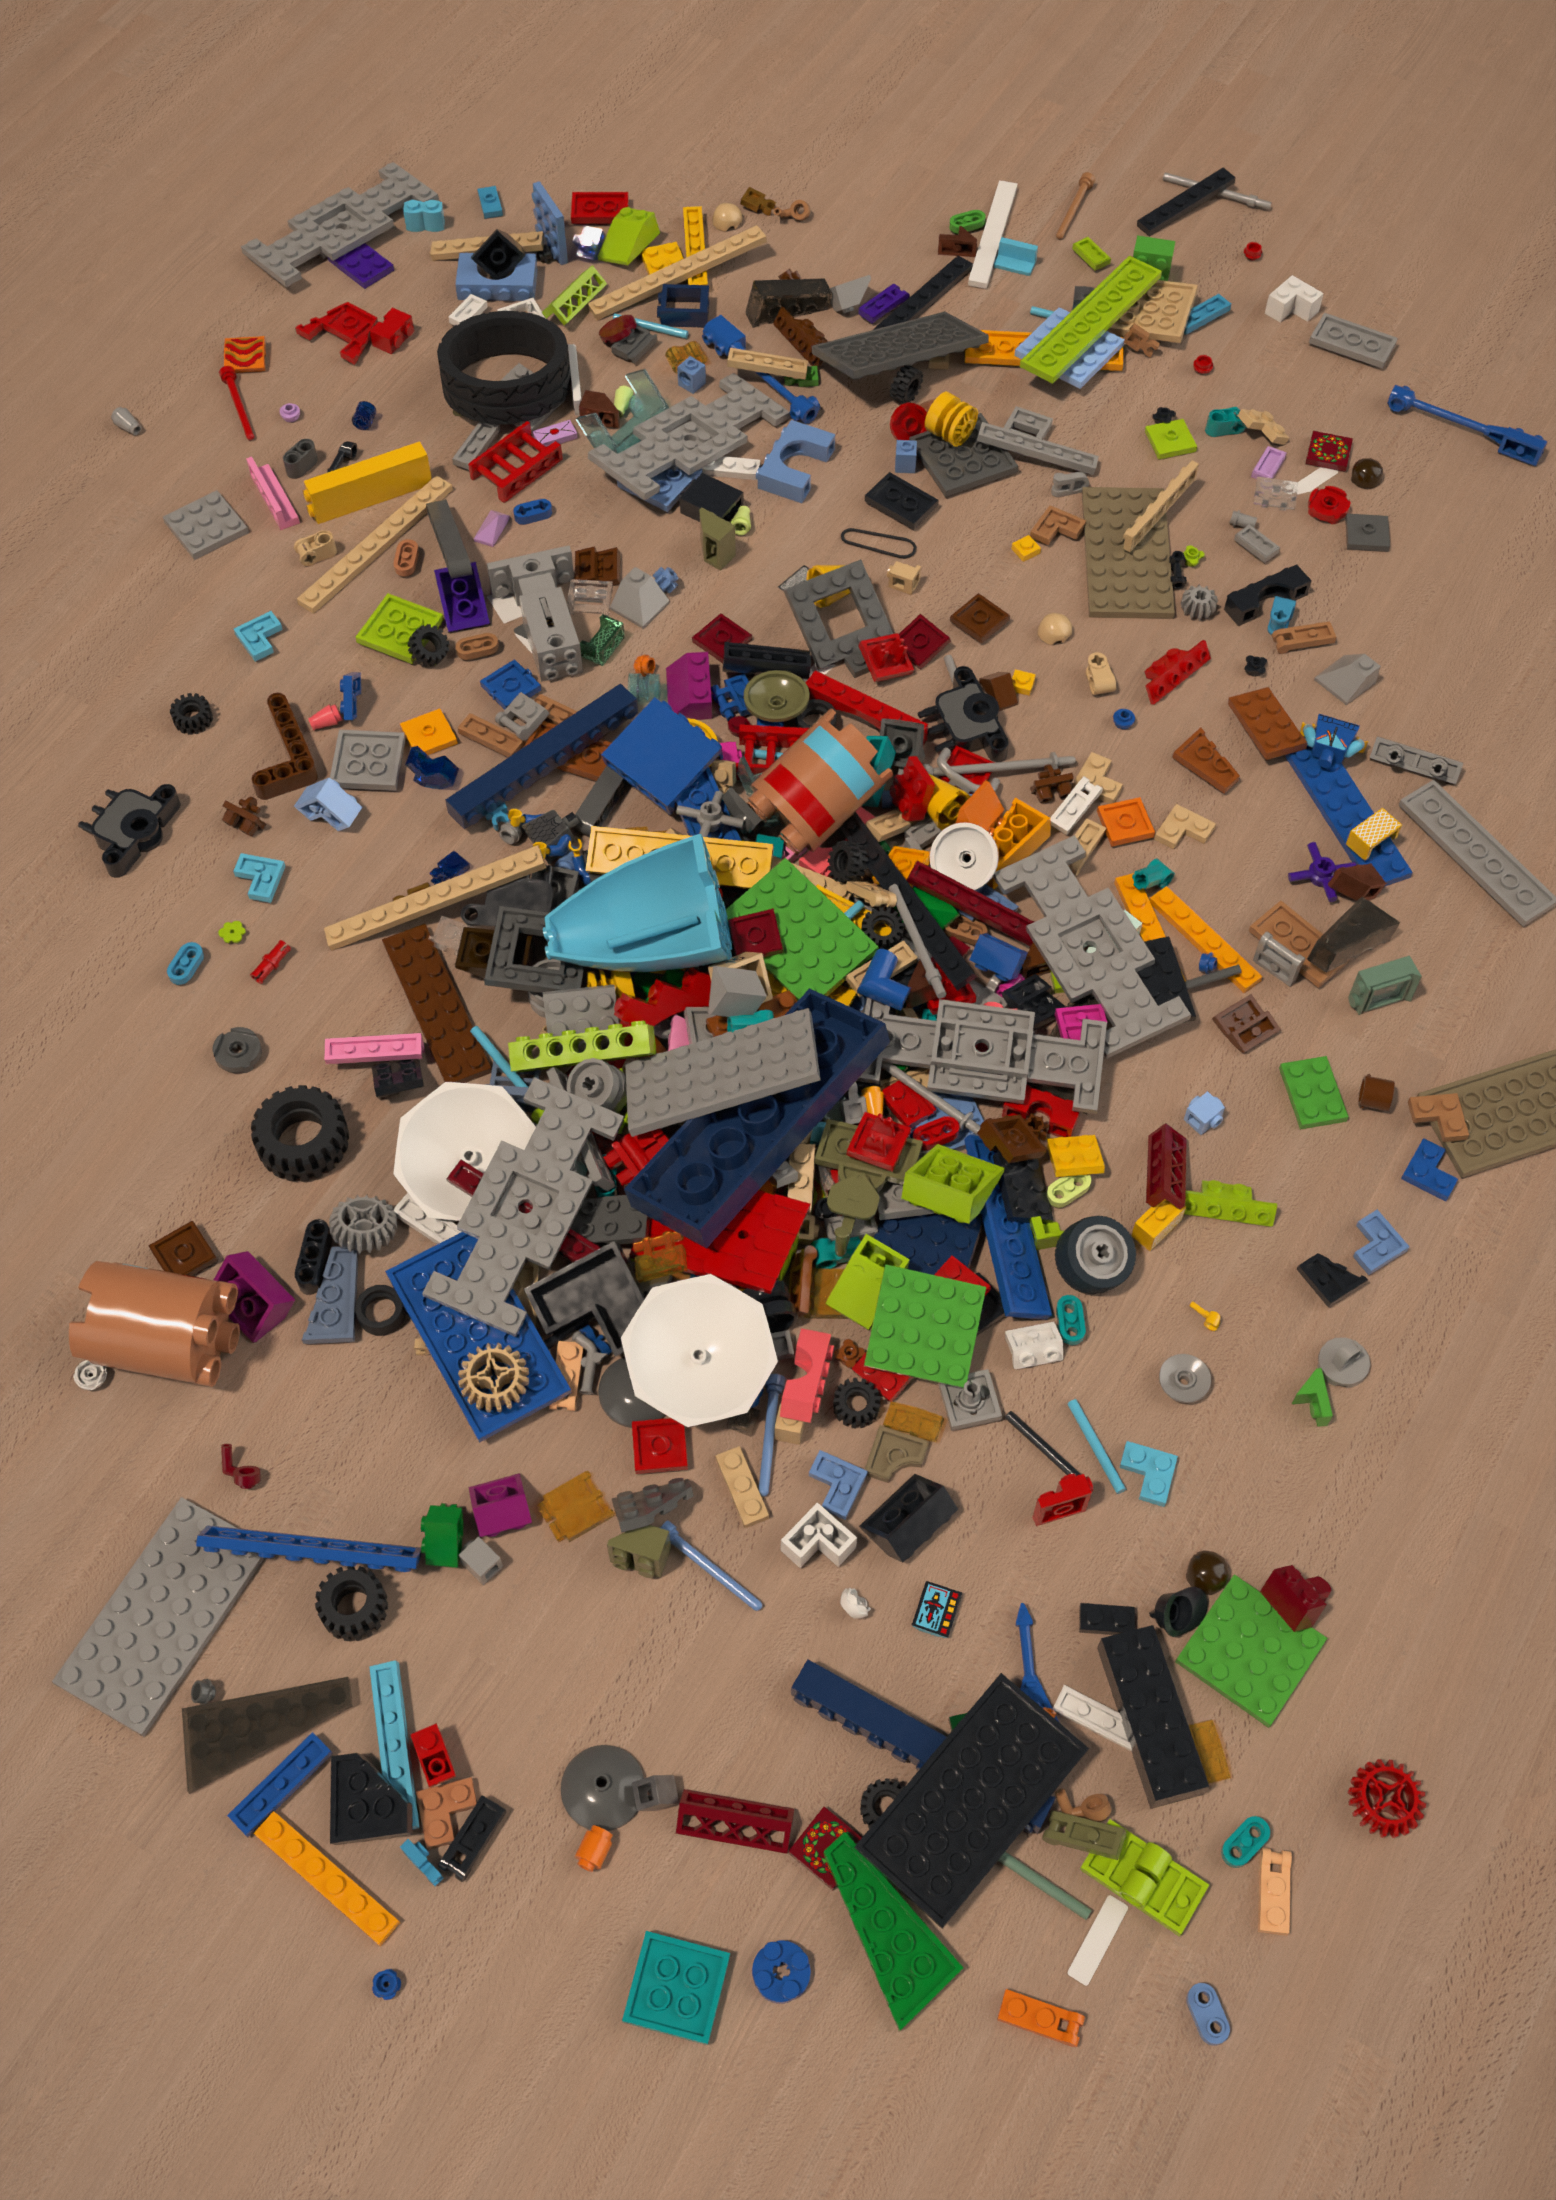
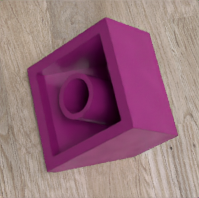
M520 1473L468 1487L480 1537L496 1536L501 1531L511 1528L521 1529L527 1524L532 1523Z

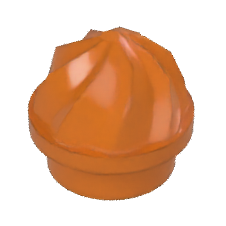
M645 654L638 656L633 664L635 672L641 676L652 675L655 670L654 658Z

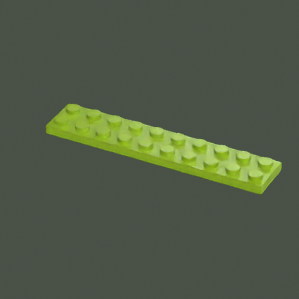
M1129 255L1020 360V367L1053 384L1161 278L1162 271Z

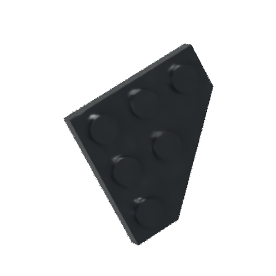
M351 1753L331 1756L330 1844L340 1845L412 1834V1804L362 1754Z

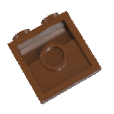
M1020 1114L1006 1115L996 1119L989 1118L982 1122L980 1130L977 1132L984 1145L990 1151L999 1150L1008 1163L1040 1158L1047 1151Z

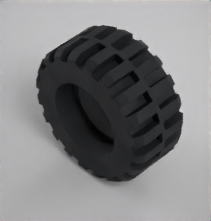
M298 1085V1088L294 1089L292 1086L286 1087L283 1092L279 1093V1091L273 1093L271 1099L266 1098L261 1103L262 1108L256 1110L254 1114L255 1120L251 1122V1138L260 1161L263 1162L264 1167L268 1171H273L275 1176L279 1178L285 1176L288 1181H296V1178H300L301 1182L309 1181V1177L315 1176V1178L323 1176L322 1173L326 1170L330 1172L335 1168L334 1163H340L343 1159L342 1152H346L349 1145L347 1141L349 1139V1130L340 1104L327 1091L321 1092L320 1088L314 1086L308 1089L307 1085ZM312 1121L322 1126L318 1135L308 1143L290 1146L279 1142L282 1133L294 1123Z

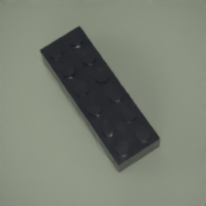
M1154 1625L1101 1638L1097 1650L1118 1713L1122 1717V1724L1128 1742L1131 1745V1752L1150 1809L1204 1795L1210 1786Z

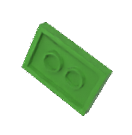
M1327 1056L1280 1064L1279 1070L1300 1130L1347 1122L1348 1114Z

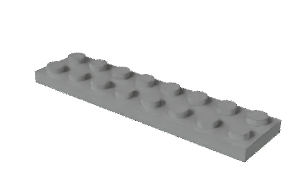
M1435 780L1430 781L1400 800L1399 806L1523 927L1556 906V896Z

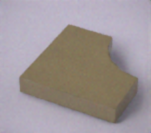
M880 1425L864 1469L868 1471L867 1476L889 1483L893 1474L902 1468L910 1466L921 1468L929 1441Z

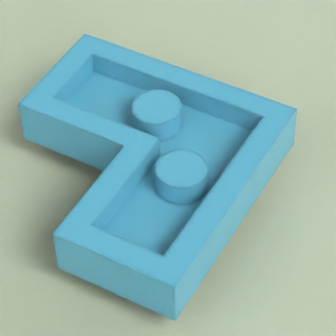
M269 611L233 630L236 637L256 662L274 653L273 647L266 638L283 629L273 612Z
M241 853L233 872L235 877L253 880L248 891L249 899L271 903L286 866L284 861Z
M1126 1441L1119 1468L1144 1475L1139 1500L1165 1507L1178 1456Z

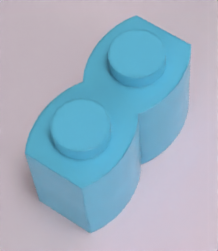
M410 200L404 202L403 212L406 230L412 232L424 230L438 232L444 230L445 218L442 202L436 200L425 202Z

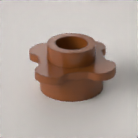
M846 1339L843 1341V1346L835 1350L834 1357L840 1360L847 1368H853L859 1361V1358L865 1354L863 1348H858L854 1345L853 1340Z

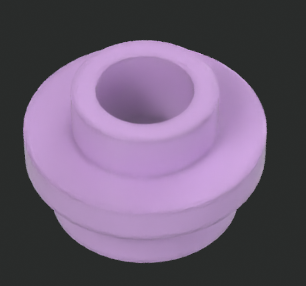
M288 403L280 408V416L286 422L298 420L300 409L296 404Z

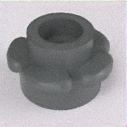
M211 1680L195 1681L191 1690L193 1703H200V1706L204 1707L207 1706L208 1701L214 1699L216 1689Z

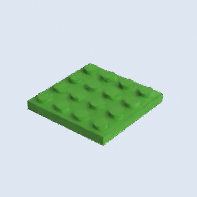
M885 1265L864 1366L964 1389V1384L968 1380L986 1287Z
M1234 1574L1175 1662L1269 1728L1322 1648L1327 1637L1312 1627L1293 1632L1261 1592Z

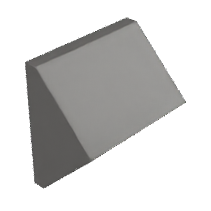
M713 966L708 1015L726 1017L753 1015L767 997L756 971Z

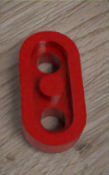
M941 1117L917 1127L913 1132V1139L923 1141L921 1150H931L937 1144L943 1145L955 1140L959 1135V1123L953 1117Z

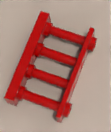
M526 421L468 464L470 478L474 481L480 475H483L497 485L498 499L505 503L562 461L561 444L556 441L546 447L533 438L530 422ZM526 442L540 453L530 457L519 447ZM512 453L525 462V464L516 468L504 458ZM498 464L509 472L510 475L501 479L489 469Z
M740 724L739 745H745L744 763H736V780L755 781L775 762L776 747H791L809 728ZM754 746L767 747L766 764H752Z

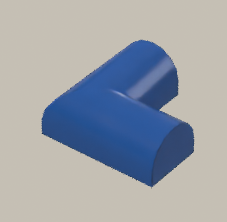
M877 949L857 989V993L901 1011L911 987L890 979L898 963L896 955L885 949Z

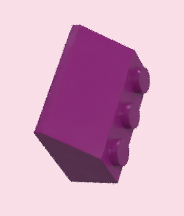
M708 652L686 653L666 668L668 704L677 715L681 713L686 718L695 720L712 719Z
M249 1251L227 1255L214 1278L215 1281L237 1285V1301L234 1310L229 1314V1318L234 1323L239 1324L240 1330L252 1343L257 1342L282 1322L295 1302V1299Z

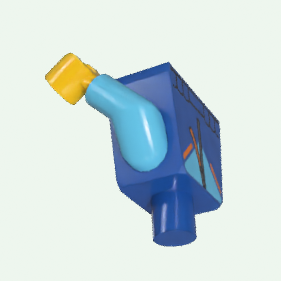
M1319 714L1316 724L1312 723L1310 725L1302 722L1300 733L1305 737L1308 746L1312 747L1311 754L1319 758L1318 764L1323 768H1329L1332 762L1340 764L1345 757L1350 758L1357 752L1364 753L1369 742L1363 741L1357 736L1360 725Z

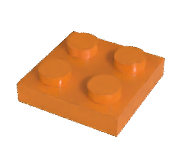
M1140 797L1098 806L1097 814L1102 826L1106 827L1105 833L1111 847L1154 838V828Z

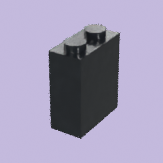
M701 473L697 479L692 481L690 487L680 495V513L700 522L699 509L704 508L723 520L731 522L738 512V508L744 506V492Z

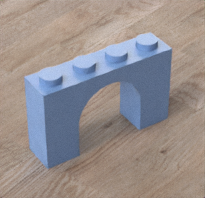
M459 253L455 284L458 300H466L470 294L483 300L524 301L530 298L535 300L538 271L536 254H525L526 256L515 266V270L510 276L499 280H491L480 275L481 267L471 259L474 253Z
M791 420L787 427L783 428L779 440L774 442L771 453L766 455L763 466L759 467L756 472L758 489L803 503L811 489V475L789 468L783 462L789 457L804 455L827 463L835 450V434Z

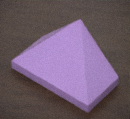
M491 510L474 537V542L493 547L508 523L510 515Z

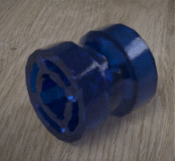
M367 401L359 402L356 412L352 417L353 425L360 430L370 429L373 422L372 419H374L377 412L375 406Z

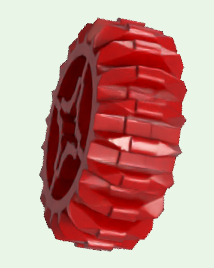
M1377 1759L1375 1766L1373 1763L1367 1762L1365 1769L1359 1768L1356 1771L1358 1777L1353 1776L1350 1783L1354 1787L1348 1789V1794L1354 1797L1348 1801V1805L1357 1806V1809L1352 1813L1353 1816L1358 1817L1361 1815L1363 1819L1359 1823L1360 1826L1363 1827L1367 1823L1371 1825L1369 1828L1371 1834L1379 1829L1381 1838H1385L1388 1831L1392 1838H1397L1399 1832L1404 1836L1407 1835L1409 1828L1414 1830L1418 1826L1416 1820L1420 1821L1423 1819L1424 1814L1420 1810L1426 1808V1803L1419 1800L1425 1796V1792L1417 1790L1421 1785V1781L1416 1780L1413 1782L1411 1777L1414 1775V1771H1409L1407 1774L1404 1773V1764L1400 1763L1397 1768H1394L1393 1759L1388 1760L1386 1765H1384L1382 1759ZM1375 1778H1387L1396 1783L1387 1785L1381 1780L1377 1781ZM1366 1787L1369 1789V1793L1374 1800L1372 1808L1366 1798ZM1402 1789L1408 1802L1407 1810L1404 1808L1405 1804L1400 1798ZM1394 1791V1794L1390 1797L1391 1800L1380 1806L1379 1804L1383 1801L1382 1797ZM1380 1812H1387L1399 1819H1385L1378 1814Z

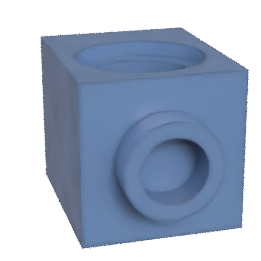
M690 356L677 367L678 385L694 394L706 384L705 364Z
M896 441L895 473L915 474L917 441Z

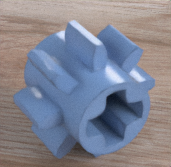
M660 567L653 574L654 580L663 592L667 591L670 594L678 586L676 583L678 576L670 567H667L665 570L663 567Z

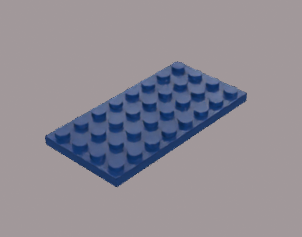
M461 1232L385 1272L480 1443L571 1394L572 1391L528 1314L517 1336L514 1337L423 1296L422 1293L433 1271L456 1281L458 1280L478 1241L477 1238ZM512 1288L505 1302L526 1311ZM499 1342L502 1350L509 1345L512 1352L518 1351L520 1353L519 1359H525L526 1365L524 1367L529 1369V1374L526 1376L529 1378V1384L524 1386L526 1388L525 1394H518L520 1397L519 1403L511 1401V1409H508L506 1405H502L501 1412H498L496 1407H493L489 1413L486 1411V1406H484L479 1411L476 1408V1403L470 1405L467 1401L468 1397H463L461 1392L463 1388H460L458 1383L462 1378L459 1377L458 1373L459 1370H464L462 1361H470L468 1359L469 1353L477 1355V1346L484 1351L487 1350V1343L491 1345L492 1349H495ZM495 1361V1363L500 1367H508V1369L511 1368L506 1363ZM487 1363L481 1366L477 1370V1372L483 1371L486 1368ZM492 1369L493 1376H491V1380H493V1384L496 1386L495 1380L497 1376L494 1369ZM511 1380V1383L505 1384L501 1392L505 1391L512 1384L513 1380ZM476 1387L483 1393L493 1394L490 1389Z

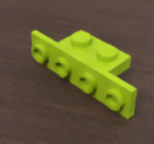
M1202 1180L1201 1192L1186 1190V1209L1184 1214L1272 1227L1274 1224L1277 1203L1252 1200L1251 1187L1243 1184L1221 1183L1217 1180Z

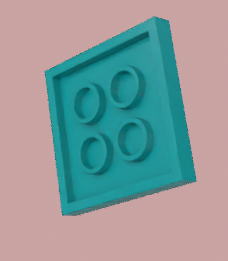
M646 1931L622 2023L708 2046L731 1954Z

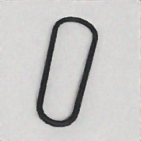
M855 528L845 529L841 533L842 541L847 544L897 558H910L915 554L917 548L912 540L904 537ZM854 531L907 541L913 545V551L909 555H898L848 541L844 538V534Z

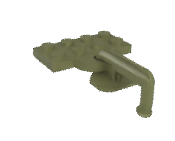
M827 1119L815 1156V1164L838 1169L839 1182L831 1186L827 1199V1206L833 1213L844 1215L842 1226L836 1228L834 1232L836 1236L835 1253L837 1256L842 1257L845 1255L855 1220H868L876 1214L880 1200L877 1192L884 1187L886 1181L903 1185L905 1172L918 1162L923 1141L908 1138L892 1172L847 1156L848 1146L858 1126Z

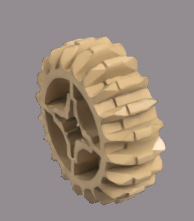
M499 1342L495 1349H492L489 1343L486 1344L487 1350L484 1351L477 1346V1355L469 1353L468 1359L470 1361H462L464 1370H459L458 1373L459 1377L462 1378L458 1383L459 1387L463 1388L461 1391L463 1397H468L467 1401L470 1405L476 1403V1408L479 1411L484 1406H486V1411L489 1413L493 1407H496L497 1411L501 1412L502 1405H506L508 1409H511V1401L519 1403L520 1397L518 1394H525L526 1388L524 1386L529 1384V1378L526 1377L529 1374V1369L524 1367L526 1365L525 1359H519L520 1353L518 1351L512 1352L509 1345L502 1350ZM495 1361L506 1363L511 1368L508 1369V1367H500L495 1363ZM487 1363V1366L483 1371L477 1372V1370L481 1366ZM492 1369H494L497 1376L495 1380L496 1386H494L493 1380H491V1376H493ZM513 1380L512 1384L505 1391L501 1392L502 1387ZM476 1387L490 1389L493 1394L483 1393Z

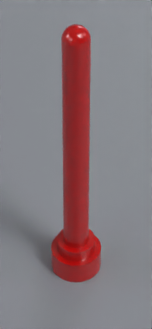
M224 366L219 370L221 381L227 384L246 438L253 440L254 434L235 384L237 377L235 370L232 366Z

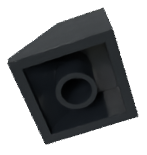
M496 229L471 256V259L492 278L499 280L505 278L526 255L522 246L508 233Z

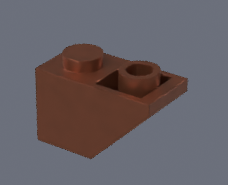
M585 390L579 405L580 422L619 429V411L606 394Z
M1371 863L1358 864L1346 868L1341 867L1333 873V878L1328 883L1330 888L1358 902L1375 899L1387 884Z

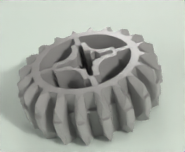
M356 1195L355 1199L347 1197L345 1202H339L338 1206L333 1208L329 1218L330 1233L333 1236L334 1242L339 1243L341 1248L347 1247L349 1252L358 1250L360 1254L363 1250H367L371 1253V1250L374 1248L380 1251L382 1245L388 1246L390 1240H394L397 1230V1215L392 1205H387L385 1199L379 1201L377 1196L369 1198L366 1195L360 1198Z

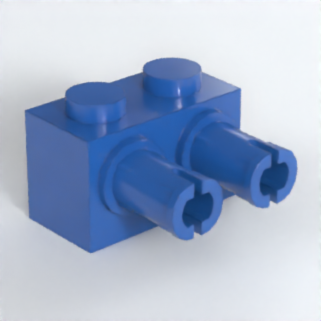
M985 933L980 934L969 960L975 963L976 968L983 971H988L989 969L996 973L995 976L997 978L1008 981L1018 977L1028 952Z

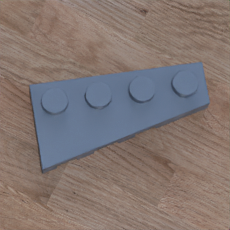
M347 1247L331 1248L323 1273V1281L316 1294V1302L308 1319L307 1330L303 1334V1344L355 1342L358 1250L349 1252Z

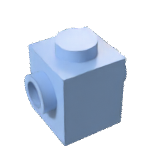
M1207 1091L1201 1097L1199 1095L1196 1096L1189 1103L1184 1121L1202 1135L1211 1127L1213 1129L1216 1128L1223 1121L1222 1115L1225 1107L1220 1099L1213 1097Z

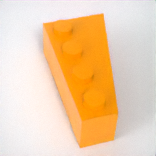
M1014 798L1010 810L1006 811L1000 826L996 827L993 832V839L997 845L999 857L996 871L1029 857L1050 837L1051 818L1021 800ZM993 877L987 883L993 889L998 886Z

